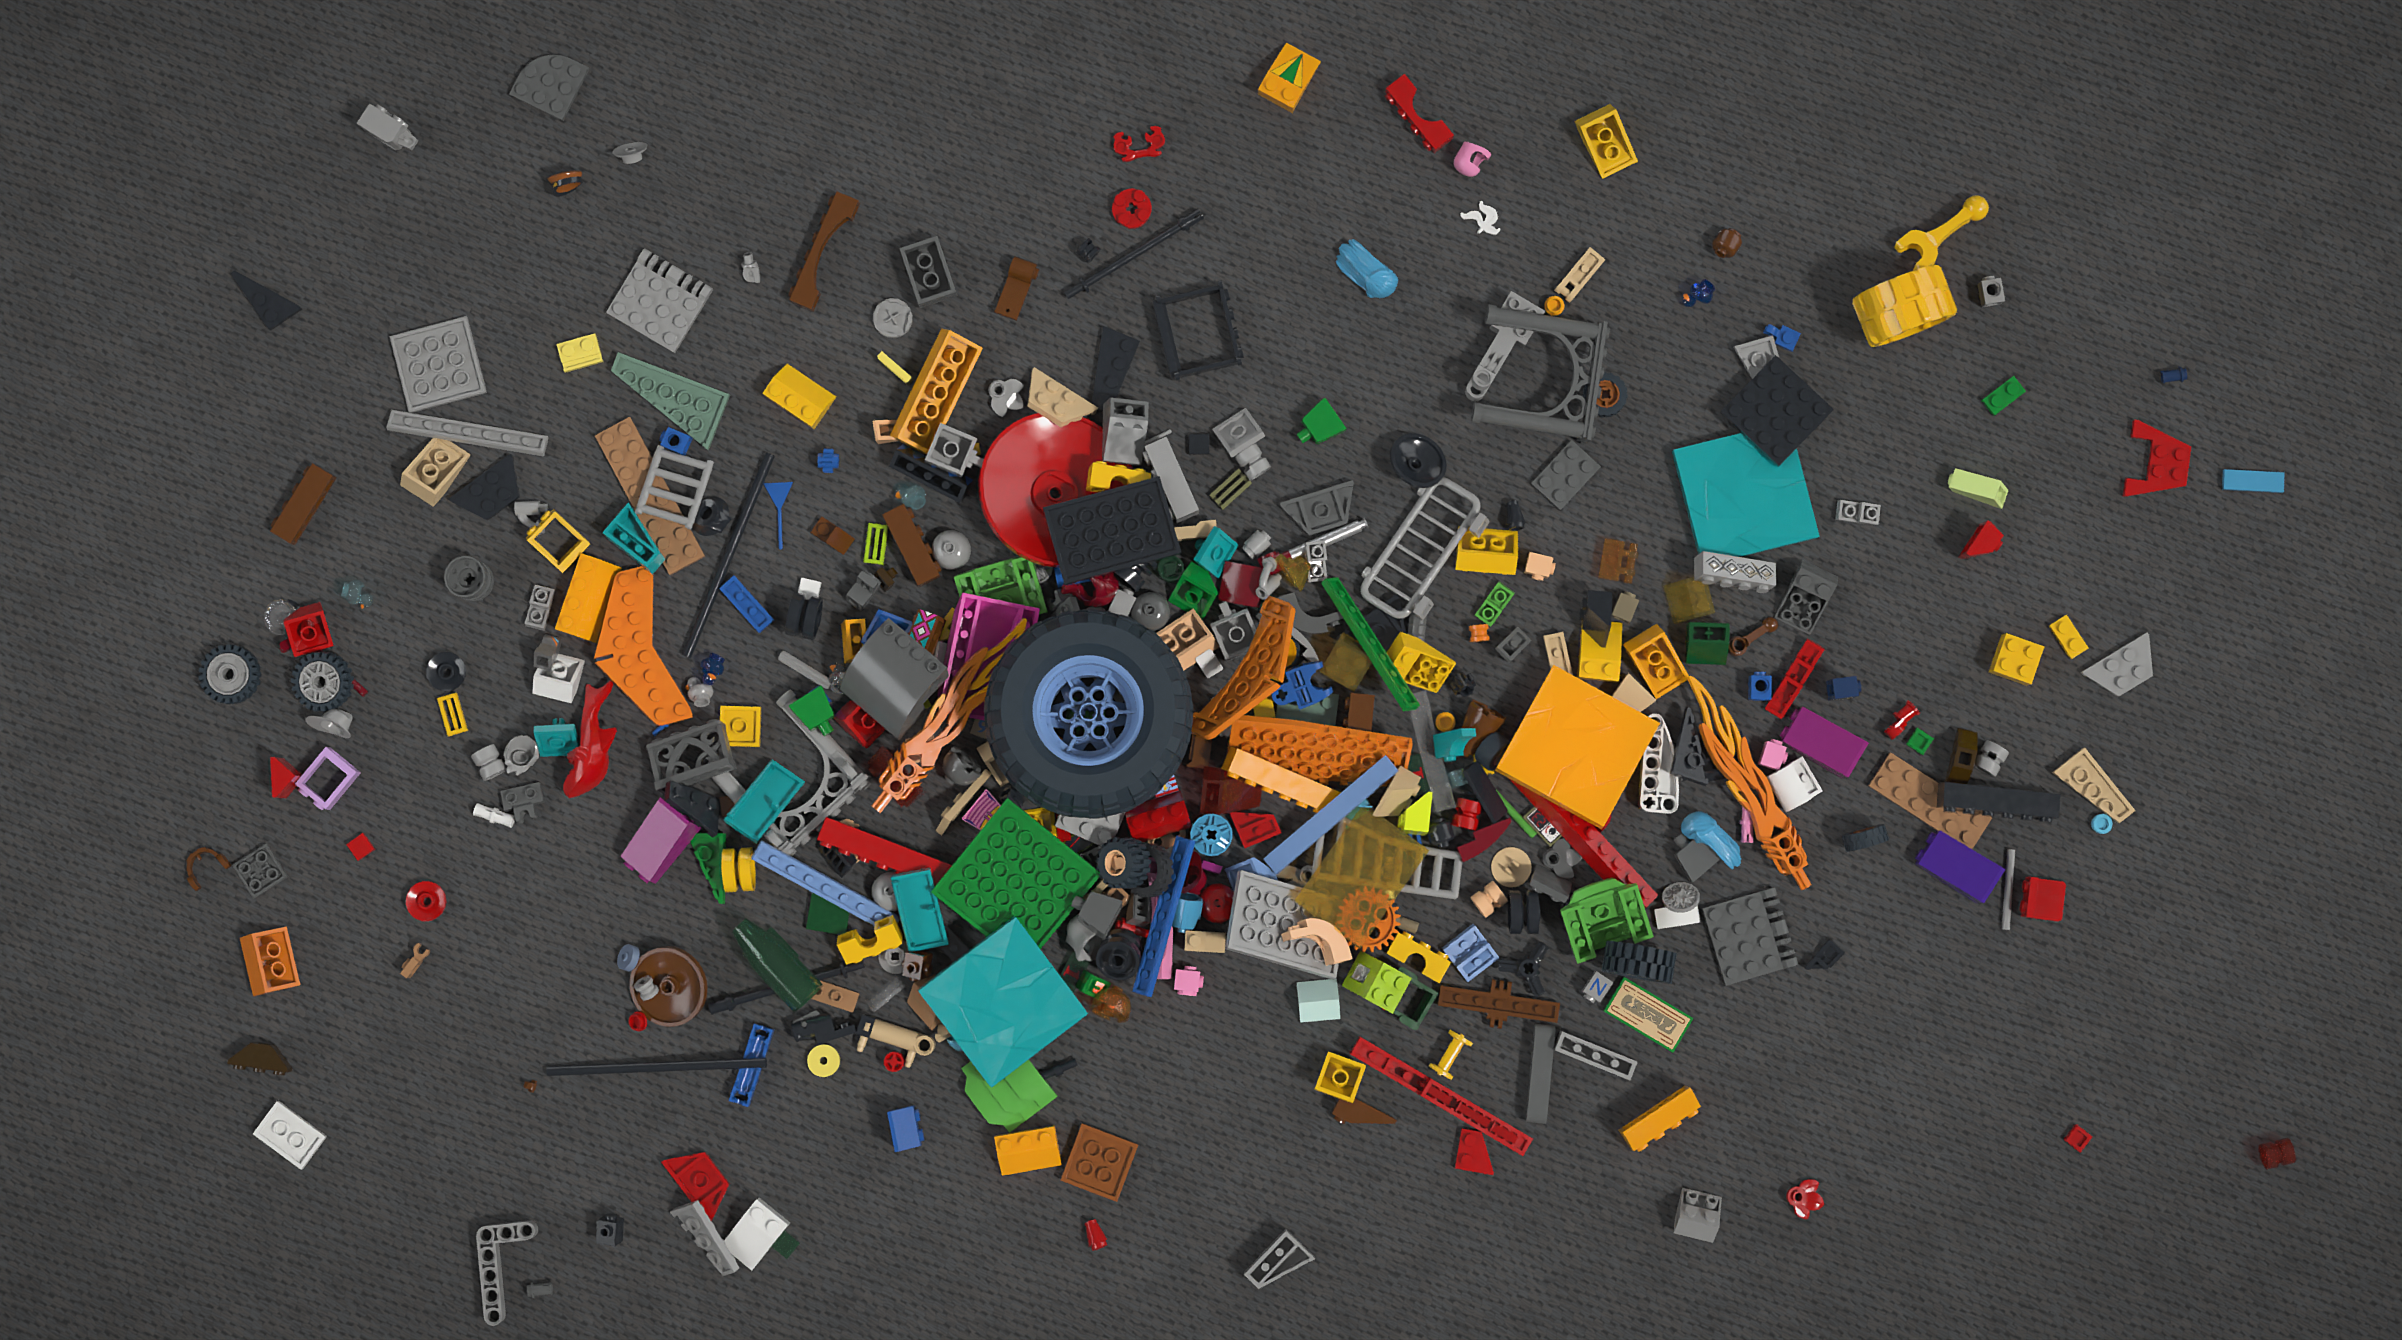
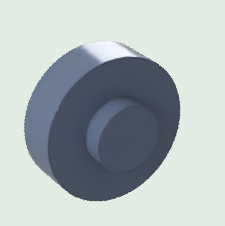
M630 944L623 946L617 958V965L620 969L629 972L636 967L640 956L638 947Z

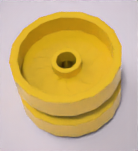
M752 847L741 848L738 856L734 848L723 849L721 872L725 893L737 892L739 882L743 891H755L756 870L755 861L751 859L754 853Z

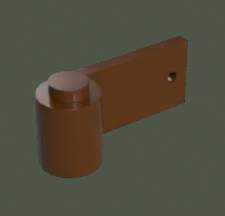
M1014 256L1009 268L1008 278L994 313L1017 321L1032 280L1037 279L1040 271L1036 263Z

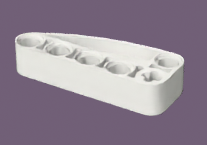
M1651 714L1648 717L1656 718L1660 723L1652 737L1656 739L1657 746L1654 749L1647 746L1641 757L1638 806L1644 812L1669 814L1677 810L1679 800L1678 777L1670 774L1674 747L1662 716ZM1649 757L1656 761L1653 769L1648 768L1646 765V760ZM1648 777L1654 780V786L1651 789L1647 788L1644 783ZM1650 798V801H1653V805L1649 806V809L1643 804V801ZM1666 799H1670L1673 803L1671 810H1666L1663 806V802Z

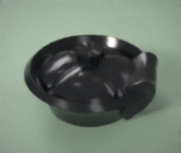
M715 496L702 499L692 526L693 529L703 536L722 533L732 519L729 516L727 503Z

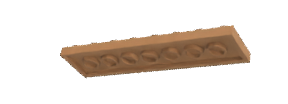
M628 417L595 435L634 510H636L653 458L631 417ZM655 476L652 487L671 492L664 478ZM649 494L645 505L684 516L677 502ZM643 512L642 514H637L664 556L663 564L670 576L706 557L692 530L685 528V525Z

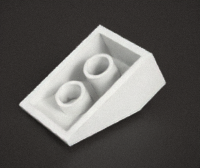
M758 1198L724 1242L734 1257L750 1270H753L790 1222L761 1198Z

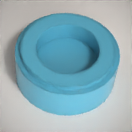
M2106 814L2095 815L2091 821L2092 829L2098 834L2108 833L2113 825L2112 819Z

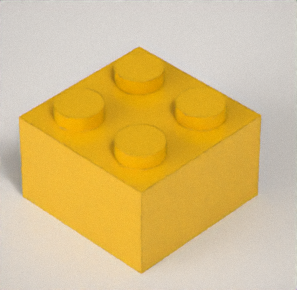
M2008 633L2002 634L1989 673L2026 686L2031 685L2044 646Z

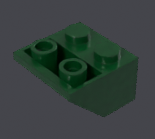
M1687 623L1685 664L1726 665L1730 624Z

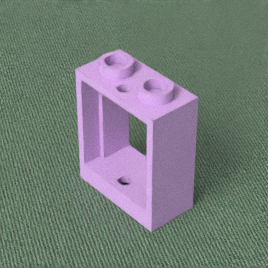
M325 747L295 784L299 787L298 791L305 797L310 796L315 800L313 804L319 809L331 810L361 772L331 747ZM328 758L345 772L347 776L325 801L305 783L323 761Z

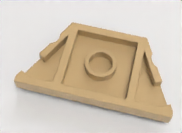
M1035 367L1033 368L1028 407L1059 427L1066 426L1070 422L1079 421L1083 416L1090 413L1091 415L1096 414L1098 407Z

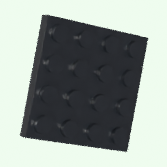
M1775 355L1720 413L1779 467L1834 409Z

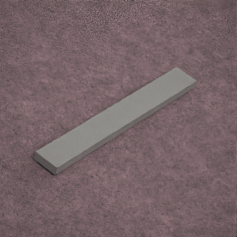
M391 410L387 423V430L538 456H544L548 443V436L397 410Z

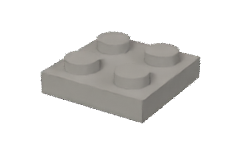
M1246 408L1212 429L1231 457H1234L1265 437L1263 431Z

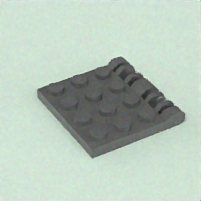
M1775 887L1702 908L1725 986L1799 965L1797 957L1782 961L1780 959L1781 957L1795 954L1794 949H1788L1779 953L1777 945L1791 942V937L1777 941L1774 939L1776 936L1789 933L1785 919L1772 923L1769 922L1771 918L1784 915L1783 911L1777 910L1767 914L1765 909L1767 906H1774L1780 903L1779 898L1763 902V899L1778 895Z

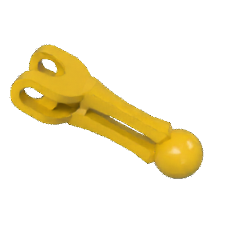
M1971 196L1964 202L1963 209L1945 224L1929 232L1911 230L1896 242L1894 248L1899 253L1908 249H1916L1920 252L1922 258L1915 264L1913 271L1934 265L1938 255L1937 248L1960 227L1968 224L1970 220H1982L1988 213V202L1981 196Z

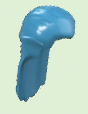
M1352 239L1349 240V244H1341L1339 247L1340 255L1336 256L1337 266L1353 282L1366 290L1369 298H1385L1395 291L1398 277L1392 270L1373 257L1358 241Z
M1697 811L1683 819L1681 832L1687 838L1694 839L1697 844L1704 843L1711 847L1731 869L1741 864L1740 847L1717 825V822L1711 816Z

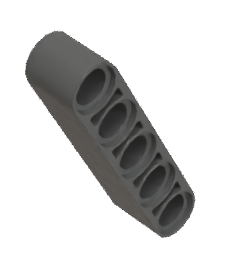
M1534 1025L1525 1122L1546 1124L1555 1041L1554 1025Z

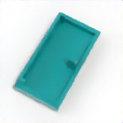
M772 759L729 811L724 822L757 844L799 789L802 788L805 781Z
M931 868L891 875V883L908 950L919 951L949 945L938 897L931 893V890L935 887Z

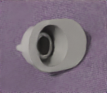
M331 709L326 711L321 717L308 716L306 718L307 724L319 731L336 734L343 738L351 737L348 730L353 717L343 710Z

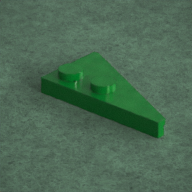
M696 833L690 841L695 850L694 854L700 861V867L706 880L710 882L714 897L718 900L719 904H725L721 864L722 851L726 849V833H717L713 838L707 833Z

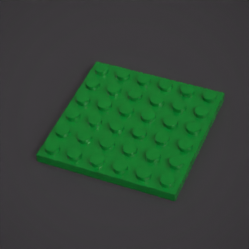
M1007 797L931 890V893L986 937L1015 916L1041 949L1074 909L1071 904L1075 896L1083 898L1099 878L1100 871H1097L1094 866Z

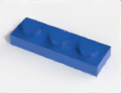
M736 576L731 577L719 588L758 633H761L774 621Z

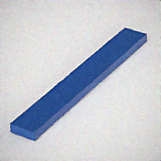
M1179 836L1175 838L1170 860L1173 861L1172 869H1174V874L1171 876L1172 882L1168 885L1167 891H1163V894L1158 898L1132 992L1152 997L1196 841Z

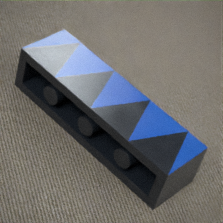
M905 444L896 449L889 467L958 503L967 496L973 479L962 475L961 478L925 463L926 455Z

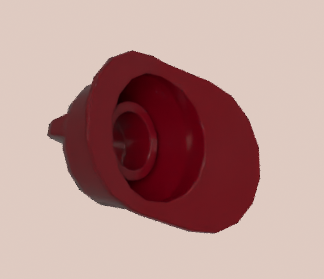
M1193 851L1181 893L1200 895L1202 888L1206 884L1207 877L1202 869L1200 855Z

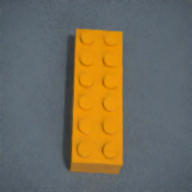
M941 329L891 431L890 437L923 454H927L939 424L946 425L983 348L951 330Z

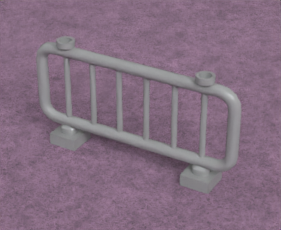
M1445 477L1435 486L1419 488L1417 495L1420 498L1372 569L1366 567L1362 573V577L1365 578L1361 584L1362 597L1394 618L1403 619L1413 611L1415 616L1423 621L1434 605L1431 599L1423 595L1467 529L1469 528L1472 535L1479 538L1489 524L1488 518L1479 513L1480 501L1478 497ZM1438 485H1444L1469 500L1473 505L1469 514H1463L1432 495ZM1429 497L1465 519L1457 532L1421 511ZM1418 514L1454 535L1446 548L1441 547L1410 528ZM1407 530L1442 551L1434 565L1399 544ZM1395 547H1398L1431 568L1423 582L1387 560ZM1385 563L1420 585L1412 598L1376 576ZM1375 580L1409 601V603L1403 610L1398 611L1370 594L1368 591L1370 584Z

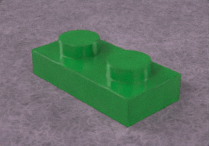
M2013 376L1981 401L1990 413L1995 416L2025 393L2026 390Z

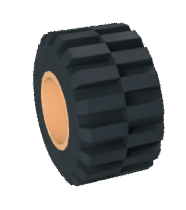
M1113 838L1107 840V843L1101 846L1102 850L1098 851L1099 858H1096V862H1098L1096 868L1097 871H1100L1099 877L1104 879L1103 883L1105 885H1109L1111 888H1136L1137 885L1143 884V880H1146L1148 877L1147 872H1150L1151 869L1149 868L1151 859L1148 857L1150 856L1149 851H1145L1147 847L1145 844H1141L1142 841L1135 840V838Z

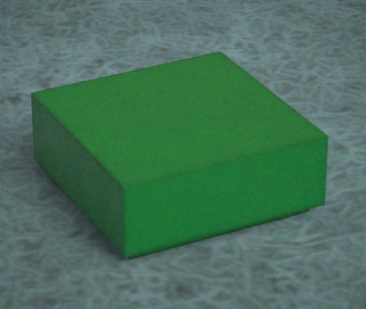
M1916 728L1905 745L1920 755H1924L1934 738Z

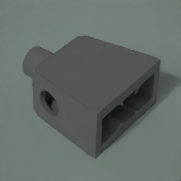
M1680 833L1673 839L1680 848L1674 856L1690 882L1697 880L1721 859L1711 847L1704 843L1697 844L1694 839L1689 841L1683 833Z
M1091 892L1087 900L1076 895L1071 906L1080 910L1078 921L1105 940L1122 909V901Z

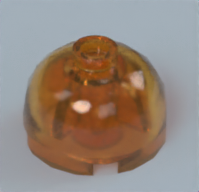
M1112 986V988L1101 989L1095 995L1090 1009L1093 1008L1092 1012L1101 1018L1111 1021L1110 1017L1117 1018L1118 1023H1125L1130 1016L1131 1002L1129 997L1123 993L1122 988Z

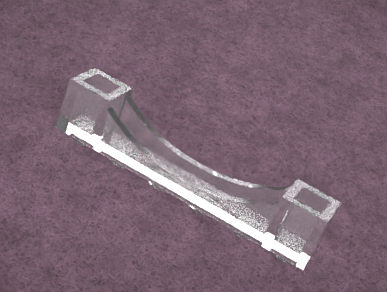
M1425 690L1413 693L1420 706L1416 710H1410L1409 714L1429 792H1433L1432 804L1436 813L1455 808L1456 805L1443 759L1435 758L1433 735L1436 732L1427 692Z

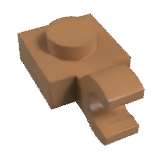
M421 943L414 946V957L408 958L401 967L403 970L400 974L405 978H411L423 962V959L430 954L429 949H426L423 954L419 952Z

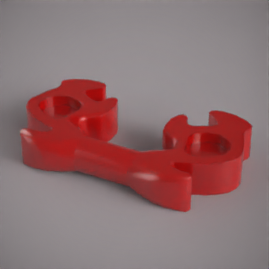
M1151 126L1150 130L1154 133L1150 136L1148 133H1145V140L1151 146L1147 149L1136 151L1129 149L1132 146L1130 136L1125 140L1122 139L1124 132L1115 134L1113 136L1115 140V153L1126 156L1122 158L1123 162H1130L1136 158L1147 156H1160L1162 152L1156 150L1165 144V137L1161 132V127Z

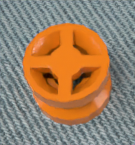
M1488 624L1468 626L1471 632L1470 642L1490 641V637L1487 635Z

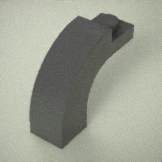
M1295 592L1277 597L1289 602L1295 608L1293 627L1305 634L1320 635L1328 633L1326 625L1330 624V627L1342 624L1341 620L1344 619L1339 611L1322 617L1307 615L1299 607Z

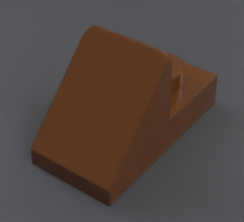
M822 516L810 532L842 555H845L855 540Z

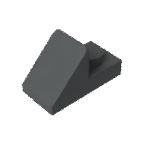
M1517 627L1495 649L1510 663L1532 640Z

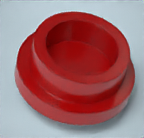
M634 1012L629 1017L631 1029L636 1031L646 1029L647 1018L643 1012Z

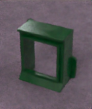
M1399 967L1397 970L1411 977L1410 983L1422 989L1425 993L1411 1017L1396 1009L1393 1014L1399 1017L1401 1023L1413 1030H1417L1438 992L1419 982L1416 974L1404 967Z

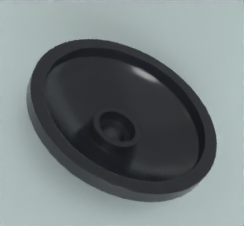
M1416 433L1405 434L1399 437L1391 447L1390 462L1392 468L1405 483L1417 488H1429L1438 484L1444 477L1447 468L1445 455L1437 443L1427 436Z

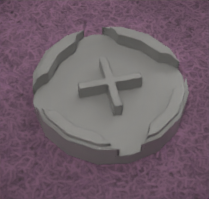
M886 299L876 306L873 313L875 328L881 335L887 338L903 336L912 325V312L908 305L899 299Z

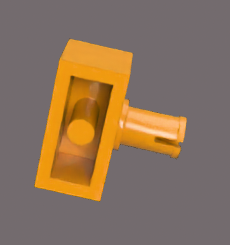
M865 619L845 620L841 623L844 663H851L863 646L861 640L866 632Z

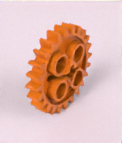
M1363 887L1362 893L1356 889L1354 890L1355 896L1348 893L1349 900L1342 899L1341 901L1344 906L1337 907L1342 912L1335 914L1336 917L1340 918V921L1336 922L1335 925H1341L1339 931L1344 933L1345 939H1349L1348 945L1350 946L1354 943V950L1361 946L1362 952H1365L1367 947H1369L1370 952H1374V946L1378 950H1382L1381 944L1386 947L1389 946L1387 939L1394 941L1395 939L1391 934L1399 933L1395 926L1401 925V923L1396 922V918L1401 917V915L1395 914L1399 907H1392L1395 900L1388 901L1389 894L1381 896V889L1375 893L1374 887L1370 888L1369 892H1367L1366 887ZM1360 901H1364L1367 904L1365 912H1361L1358 909ZM1375 903L1376 907L1370 916V919L1373 921L1367 924L1364 935L1360 936L1366 920L1363 918L1370 914L1372 904ZM1379 909H1383L1386 913L1384 920H1379L1376 916V912ZM1353 919L1357 920L1360 924L1357 931L1352 930L1350 927V922ZM1372 927L1378 931V936L1375 939L1371 938L1368 933Z

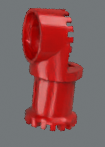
M1909 700L1900 711L1893 713L1897 721L1892 724L1893 726L1890 725V728L1884 731L1891 740L1903 732L1904 727L1907 726V722L1911 718L1920 714L1919 710L1915 708L1916 706H1913V703Z

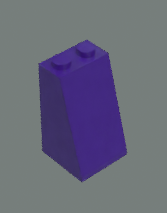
M1936 830L1935 833L1931 832L1926 839L1928 844L1925 849L1921 848L1915 856V859H1917L1915 865L1974 903L1984 904L2006 869L1940 830Z

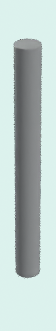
M2007 849L2002 929L2010 930L2015 850Z

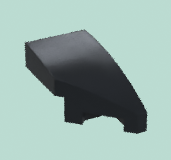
M1829 938L1805 965V969L1831 968L1845 954V951Z

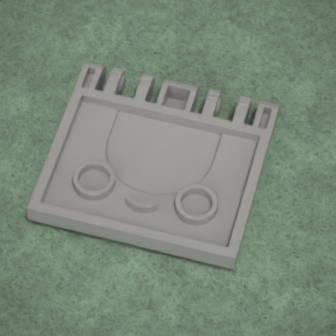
M644 248L606 313L676 353L711 295L713 288L707 284L702 288L703 282L699 280L692 289V292L689 293L686 289L691 283L693 276L687 275L681 287H679L678 285L685 272L672 265L665 278L662 277L669 266V262L666 260L661 264L657 273L653 272L652 269L657 263L659 256L653 255L650 259L652 252Z

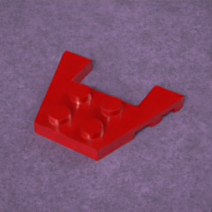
M2134 419L2131 438L2151 441L2146 481L2126 478L2123 497L2185 487L2187 485L2191 446Z

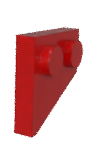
M1230 813L1244 849L1281 834L1273 814Z
M1461 1128L1455 1169L1489 1175L1494 1174L1481 1131Z

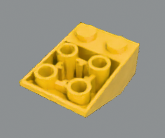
M1399 632L1387 651L1388 656L1407 684L1434 693L1439 691L1456 665L1455 661L1421 639L1403 632Z

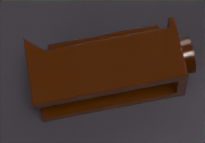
M1193 734L1189 757L1191 762L1186 767L1208 770L1212 739L1206 740Z

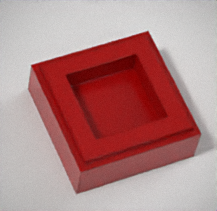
M365 833L360 834L346 844L357 861H360L375 850Z
M2075 1124L2063 1140L2081 1153L2092 1139V1136Z

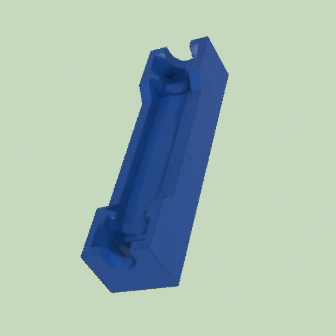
M755 1023L743 1058H766L775 1029ZM756 1030H764L769 1035L765 1039V1036L757 1034ZM762 1068L739 1069L729 1098L730 1102L746 1107L750 1106ZM737 1092L744 1096L747 1095L748 1100L738 1099L735 1095Z

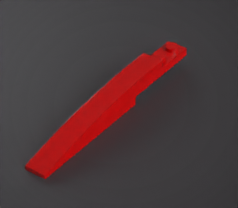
M1360 1036L1349 1053L1524 1156L1533 1138Z

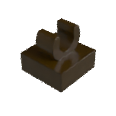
M881 567L875 572L874 576L882 582L880 585L881 589L887 592L895 583L892 579L898 573L893 567L887 572Z

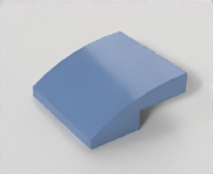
M1474 924L1442 947L1443 951L1449 956V959L1467 982L1499 959V956Z

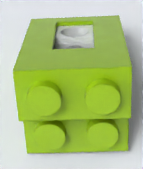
M1360 950L1342 986L1393 1014L1412 978Z

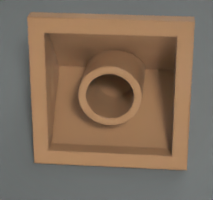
M936 975L914 982L907 1000L909 1006L931 1030L941 1021L917 989Z

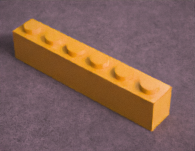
M1230 747L1222 766L1223 770L1228 771L1227 776L1237 780L1239 777L1245 779L1244 783L1253 787L1256 784L1261 785V790L1273 794V791L1279 793V798L1289 802L1290 799H1294L1297 801L1296 805L1305 809L1308 806L1313 807L1314 813H1318L1341 793L1234 747Z

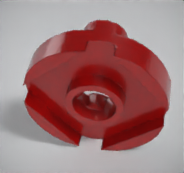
M1123 190L1115 196L1112 204L1114 219L1128 229L1142 227L1149 220L1152 212L1150 199L1142 190ZM1129 204L1138 206L1134 214L1126 210Z

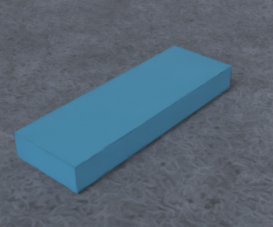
M2224 469L2222 490L2283 493L2284 472Z

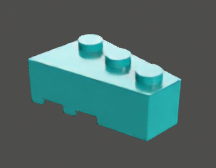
M627 503L603 531V534L610 542L653 575L665 558L632 506Z

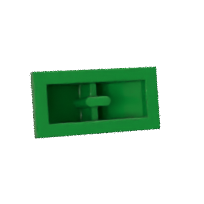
M1084 969L1075 987L1081 992L1102 1001L1111 983Z

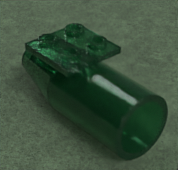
M745 919L732 931L743 951L742 955L748 960L752 969L793 1012L802 1008L823 987L821 981L798 958L799 955L773 927L766 931L749 919Z

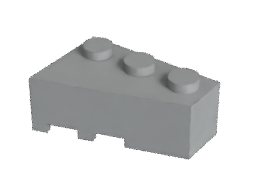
M1285 1229L1244 1271V1275L1260 1289L1281 1276L1296 1270L1298 1267L1315 1260V1256Z

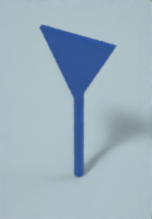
M793 482L764 483L777 507L778 543L780 550L783 548L781 508Z

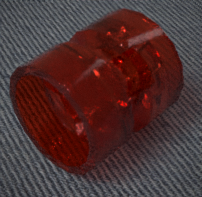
M2289 1138L2276 1140L2275 1144L2267 1142L2258 1146L2260 1159L2266 1170L2278 1167L2279 1163L2285 1166L2296 1162L2295 1151Z

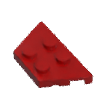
M706 1152L663 1160L661 1163L691 1202L698 1200L712 1222L730 1183Z

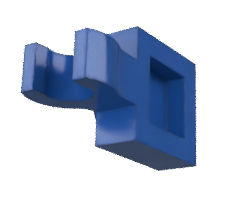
M1770 324L1766 325L1763 332L1769 336L1773 335L1775 345L1790 352L1794 350L1801 334L1784 325L1779 330Z

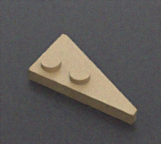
M987 769L981 773L982 775L964 794L960 792L953 800L955 804L952 808L948 806L941 814L943 819L936 829L941 836L946 831L951 820L954 821L974 797L973 795L991 776L992 773Z

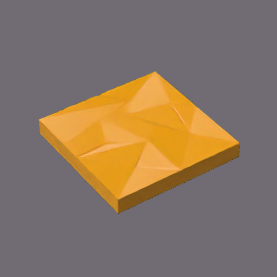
M1553 665L1495 771L1602 829L1660 723Z

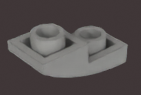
M1837 500L1835 520L1879 525L1881 505Z
M1325 540L1305 543L1306 582L1327 579Z
M539 585L534 586L529 602V611L524 623L525 626L545 631L553 601L554 589Z

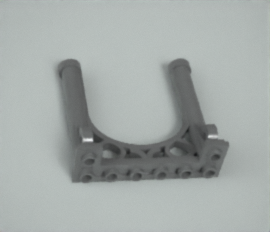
M1488 304L1485 324L1540 332L1557 338L1570 355L1573 376L1565 399L1550 411L1535 413L1474 403L1471 411V423L1479 424L1484 422L1577 437L1576 441L1580 442V444L1589 442L1591 438H1594L1596 426H1593L1594 418H1597L1599 407L1596 406V401L1601 395L1599 380L1604 375V367L1601 366L1602 359H1605L1607 354V347H1604L1605 339L1608 340L1610 328L1607 327L1608 322L1603 321L1596 324L1497 308V305ZM1564 335L1573 336L1579 339H1577L1573 344H1571ZM1581 342L1589 346V355L1586 359L1579 358L1575 352V348ZM1591 360L1590 373L1587 376L1583 371V367H1579V363L1585 364ZM1583 385H1588L1586 401L1582 396L1574 395V392H1579ZM1573 399L1581 403V412L1578 416H1573L1568 411L1567 404ZM1562 409L1567 419L1549 416L1556 414Z

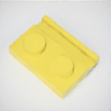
M596 334L557 344L565 373L603 362Z

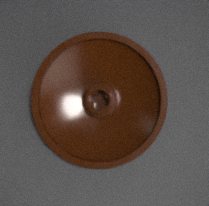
M662 946L650 950L639 958L636 967L630 975V993L637 1009L643 1012L649 1021L661 1026L674 1027L692 1020L702 1010L707 998V980L701 965L691 954L677 947ZM649 975L653 979L652 983L659 988V992L651 999L643 1001L640 997V992L635 990L634 984L642 977Z

